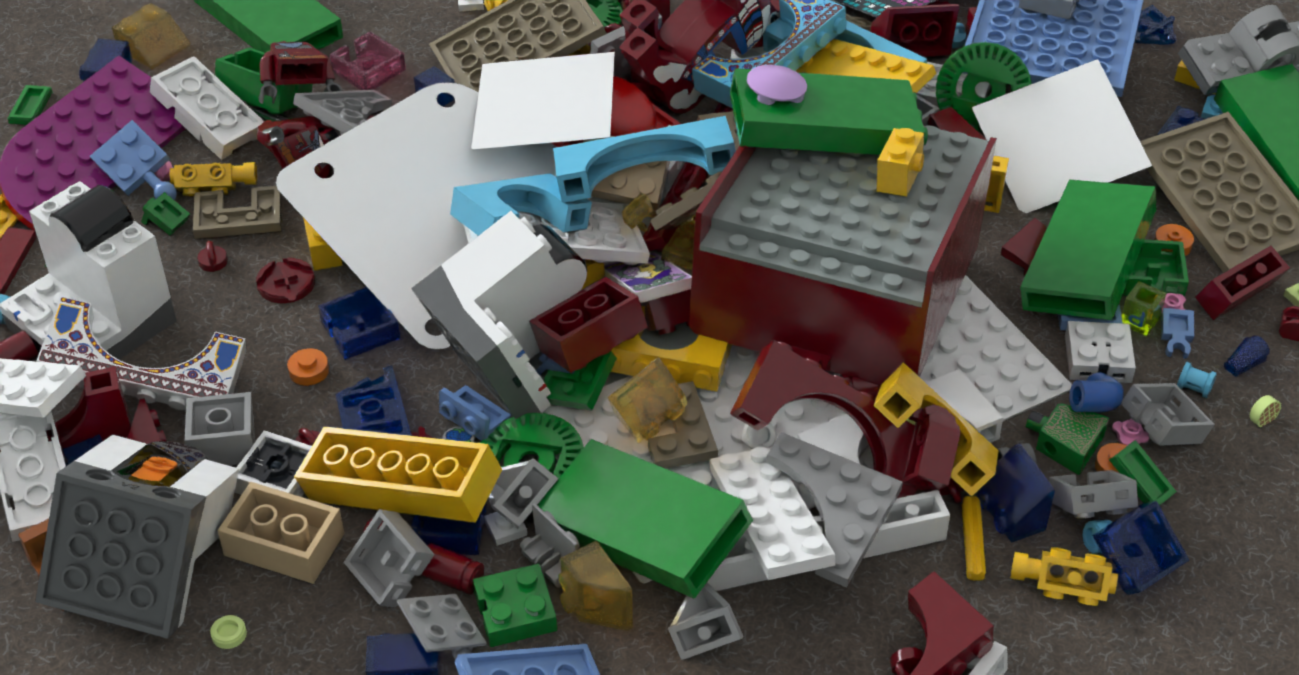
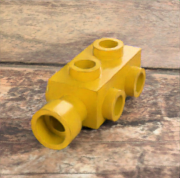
M246 162L240 166H233L231 163L174 165V168H170L169 173L170 183L179 192H183V196H195V193L200 191L223 190L224 195H227L228 190H235L236 182H244L245 185H257L258 179L256 162Z
M1051 547L1050 552L1042 551L1041 560L1029 558L1026 553L1014 552L1010 578L1022 581L1025 578L1038 580L1037 589H1042L1043 595L1049 598L1063 599L1064 594L1078 596L1077 601L1079 603L1097 606L1099 600L1107 601L1108 593L1115 594L1118 574L1112 573V564L1106 562V557L1085 554V558L1071 556L1070 550ZM1053 565H1060L1064 570L1061 575L1055 576L1050 572V569ZM1087 572H1096L1098 578L1094 582H1088L1084 578Z

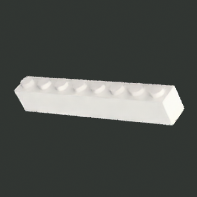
M934 490L897 498L864 558L946 540L950 513L939 491ZM820 515L813 517L825 536L824 522L821 520ZM744 534L707 583L715 591L768 580Z

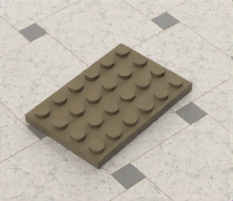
M508 0L431 42L429 45L451 83L461 84L479 92L482 64L563 57L572 54L574 51L607 33L586 0Z
M1229 112L1140 141L1152 164L1151 167L1146 168L1223 273L1270 245L1280 256L1299 250V201Z

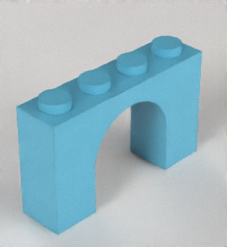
M549 173L454 187L450 215L478 236L510 211L518 218L520 213L517 211L535 214L544 218L562 232L587 229L592 202L588 199H581L562 203L557 177Z

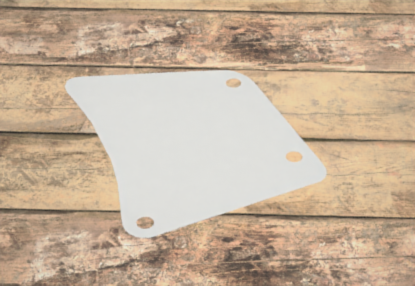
M437 83L421 89L291 163L280 171L276 181L280 193L419 344L432 349H444L449 347L450 344L443 334L433 336L427 333L425 324L432 318L411 288L469 244L464 225L450 215L454 187L549 173L556 177L553 148L557 147L552 143L471 150L479 92L457 83ZM440 93H449L455 98V104L451 107H443L438 104L436 98ZM319 163H328L334 168V174L330 178H320L316 175L314 169ZM596 197L587 198V199H593V200H605V199L596 198Z

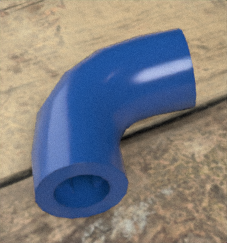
M1093 373L1086 380H1076L1073 382L1069 394L1071 408L1077 412L1104 413L1115 410L1122 403L1124 388L1115 378L1105 373Z

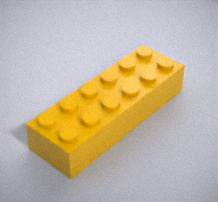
M323 427L294 478L310 500L320 503L374 510L382 509L398 513L476 523L503 469L489 444Z

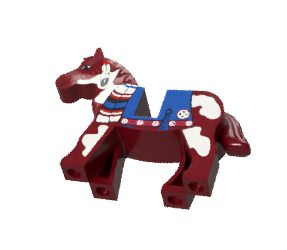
M633 0L620 14L625 29V41L619 46L631 67L632 84L644 92L651 103L658 108L664 105L677 114H683L692 110L706 96L695 90L692 69L707 56H715L713 49L721 41L741 55H744L751 48L763 47V34L767 26L780 18L779 0H685L670 15L660 29H658V9L646 0Z

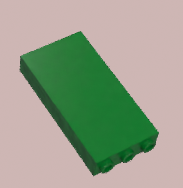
M194 0V2L253 49L264 53L270 51V46L273 42H307L317 50H320L343 38L341 19L316 0Z
M1288 64L1221 80L1214 101L1223 113L1229 112L1299 201V72L1293 64Z
M734 68L730 97L740 146L880 155L894 128H909L916 132L924 133V145L927 143L928 130L927 127L923 126L922 111L917 107V95L912 91L909 80L799 73L807 83V90L802 102L775 101L774 104L766 105L757 100L758 94L747 83V75L752 69Z
M1069 179L1020 286L1023 310L1113 320L1157 210L1155 186Z
M593 439L578 453L577 457L537 505L544 512L549 511L565 532L570 531L578 540L580 548L693 599L696 598L753 522L743 499Z

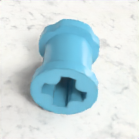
M1186 362L1177 386L1180 389L1186 387L1200 392L1202 397L1208 398L1217 373L1214 371L1207 373L1192 367L1191 363Z

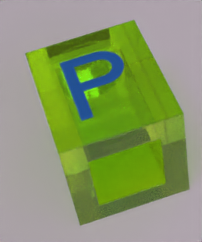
M1138 281L1125 299L1122 312L1123 324H1129L1130 329L1148 336L1160 319L1167 293Z

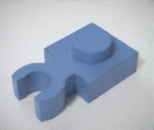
M1163 308L1161 313V340H1170L1166 346L1165 353L1167 357H1171L1173 349H1180L1183 352V358H1188L1191 351L1188 342L1192 343L1194 338V311Z

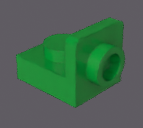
M164 192L157 199L151 198L144 205L141 223L146 225L152 221L170 236L189 219L190 213Z

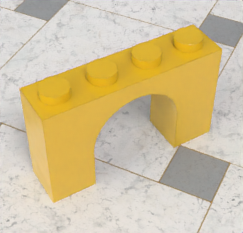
M641 306L645 316V306ZM642 330L634 338L620 343L611 350L617 358L611 372L673 384L693 381L695 388L718 392L732 344L698 335L697 339L687 347L665 350L645 343L641 339L644 331Z
M903 362L881 384L873 406L897 428L918 409L933 404L946 408L955 417L956 423L960 427V437L951 478L969 495L973 496L995 475L998 449Z

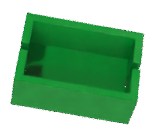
M249 47L235 52L234 55L229 54L216 59L215 76L241 100L246 101V104L262 107L271 114H283L284 111L297 108L298 106L293 104L295 93H312L313 84L276 85L273 83L272 85L277 89L275 103L272 104L270 96L264 95V101L261 104L259 102V95L264 84L260 82L259 63L265 53Z

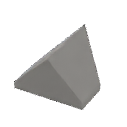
M534 458L529 461L502 467L503 470L488 497L491 507L517 529L532 513V504L538 505L559 479Z
M708 583L705 584L695 599L686 595L674 620L668 627L681 660L744 637L730 604Z

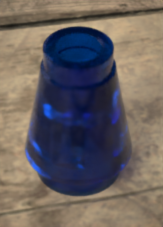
M1254 335L1244 338L1224 363L1225 370L1237 377L1264 363L1270 354L1268 344L1259 336Z

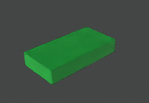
M26 85L7 118L8 123L27 125L41 115L53 93L52 88Z
M1136 440L1109 459L1120 474L1136 480L1137 496L1151 511L1158 508L1177 492Z

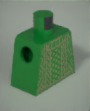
M1060 403L1057 404L1049 417L1033 410L1027 419L1025 427L1039 433L1036 450L1075 474L1080 475L1105 437L1109 417L1094 412H1077L1070 405Z

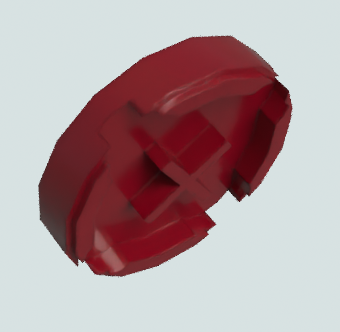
M283 258V262L278 263L272 261L260 269L256 277L257 290L263 298L270 302L280 304L292 303L304 298L312 291L315 285V274L310 264L301 259Z

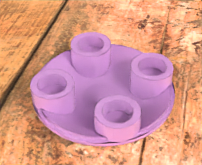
M762 65L753 68L747 75L749 87L758 94L757 100L762 104L771 105L775 101L800 103L804 99L807 83L799 73L792 69L779 65Z

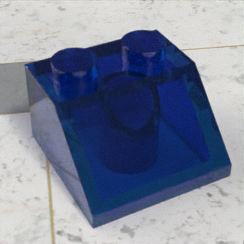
M1021 443L1014 445L997 461L995 475L979 489L977 497L980 499L981 508L983 510L988 509L994 517V524L1000 534L1005 533L1012 543L1046 531L1055 489Z

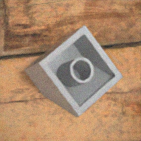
M251 392L186 399L184 441L190 469H193L204 459L224 465H236L242 461L256 442Z

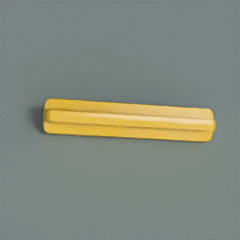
M965 496L962 503L966 574L969 580L981 581L984 580L986 573L981 503L977 496Z

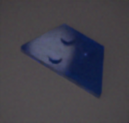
M392 365L383 368V376L373 381L366 377L357 382L356 385L335 394L343 429L412 436Z

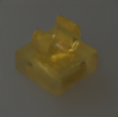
M643 192L621 211L626 225L631 229L638 226L643 232H646L648 229L642 220L645 217L653 219L657 216L656 211L652 208L650 199Z

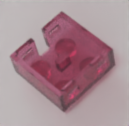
M371 31L354 40L356 57L358 59L350 61L349 47L347 45L330 54L333 72L360 90H373L406 70L404 53Z

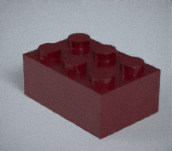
M607 277L529 321L540 352L570 373L582 369L588 362L600 355L609 353L612 348L634 338L639 332L648 327L638 296Z

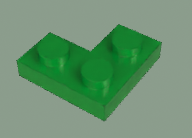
M612 351L600 355L588 362L582 369L575 370L574 374L548 370L544 383L551 394L546 398L550 404L592 411L617 359Z

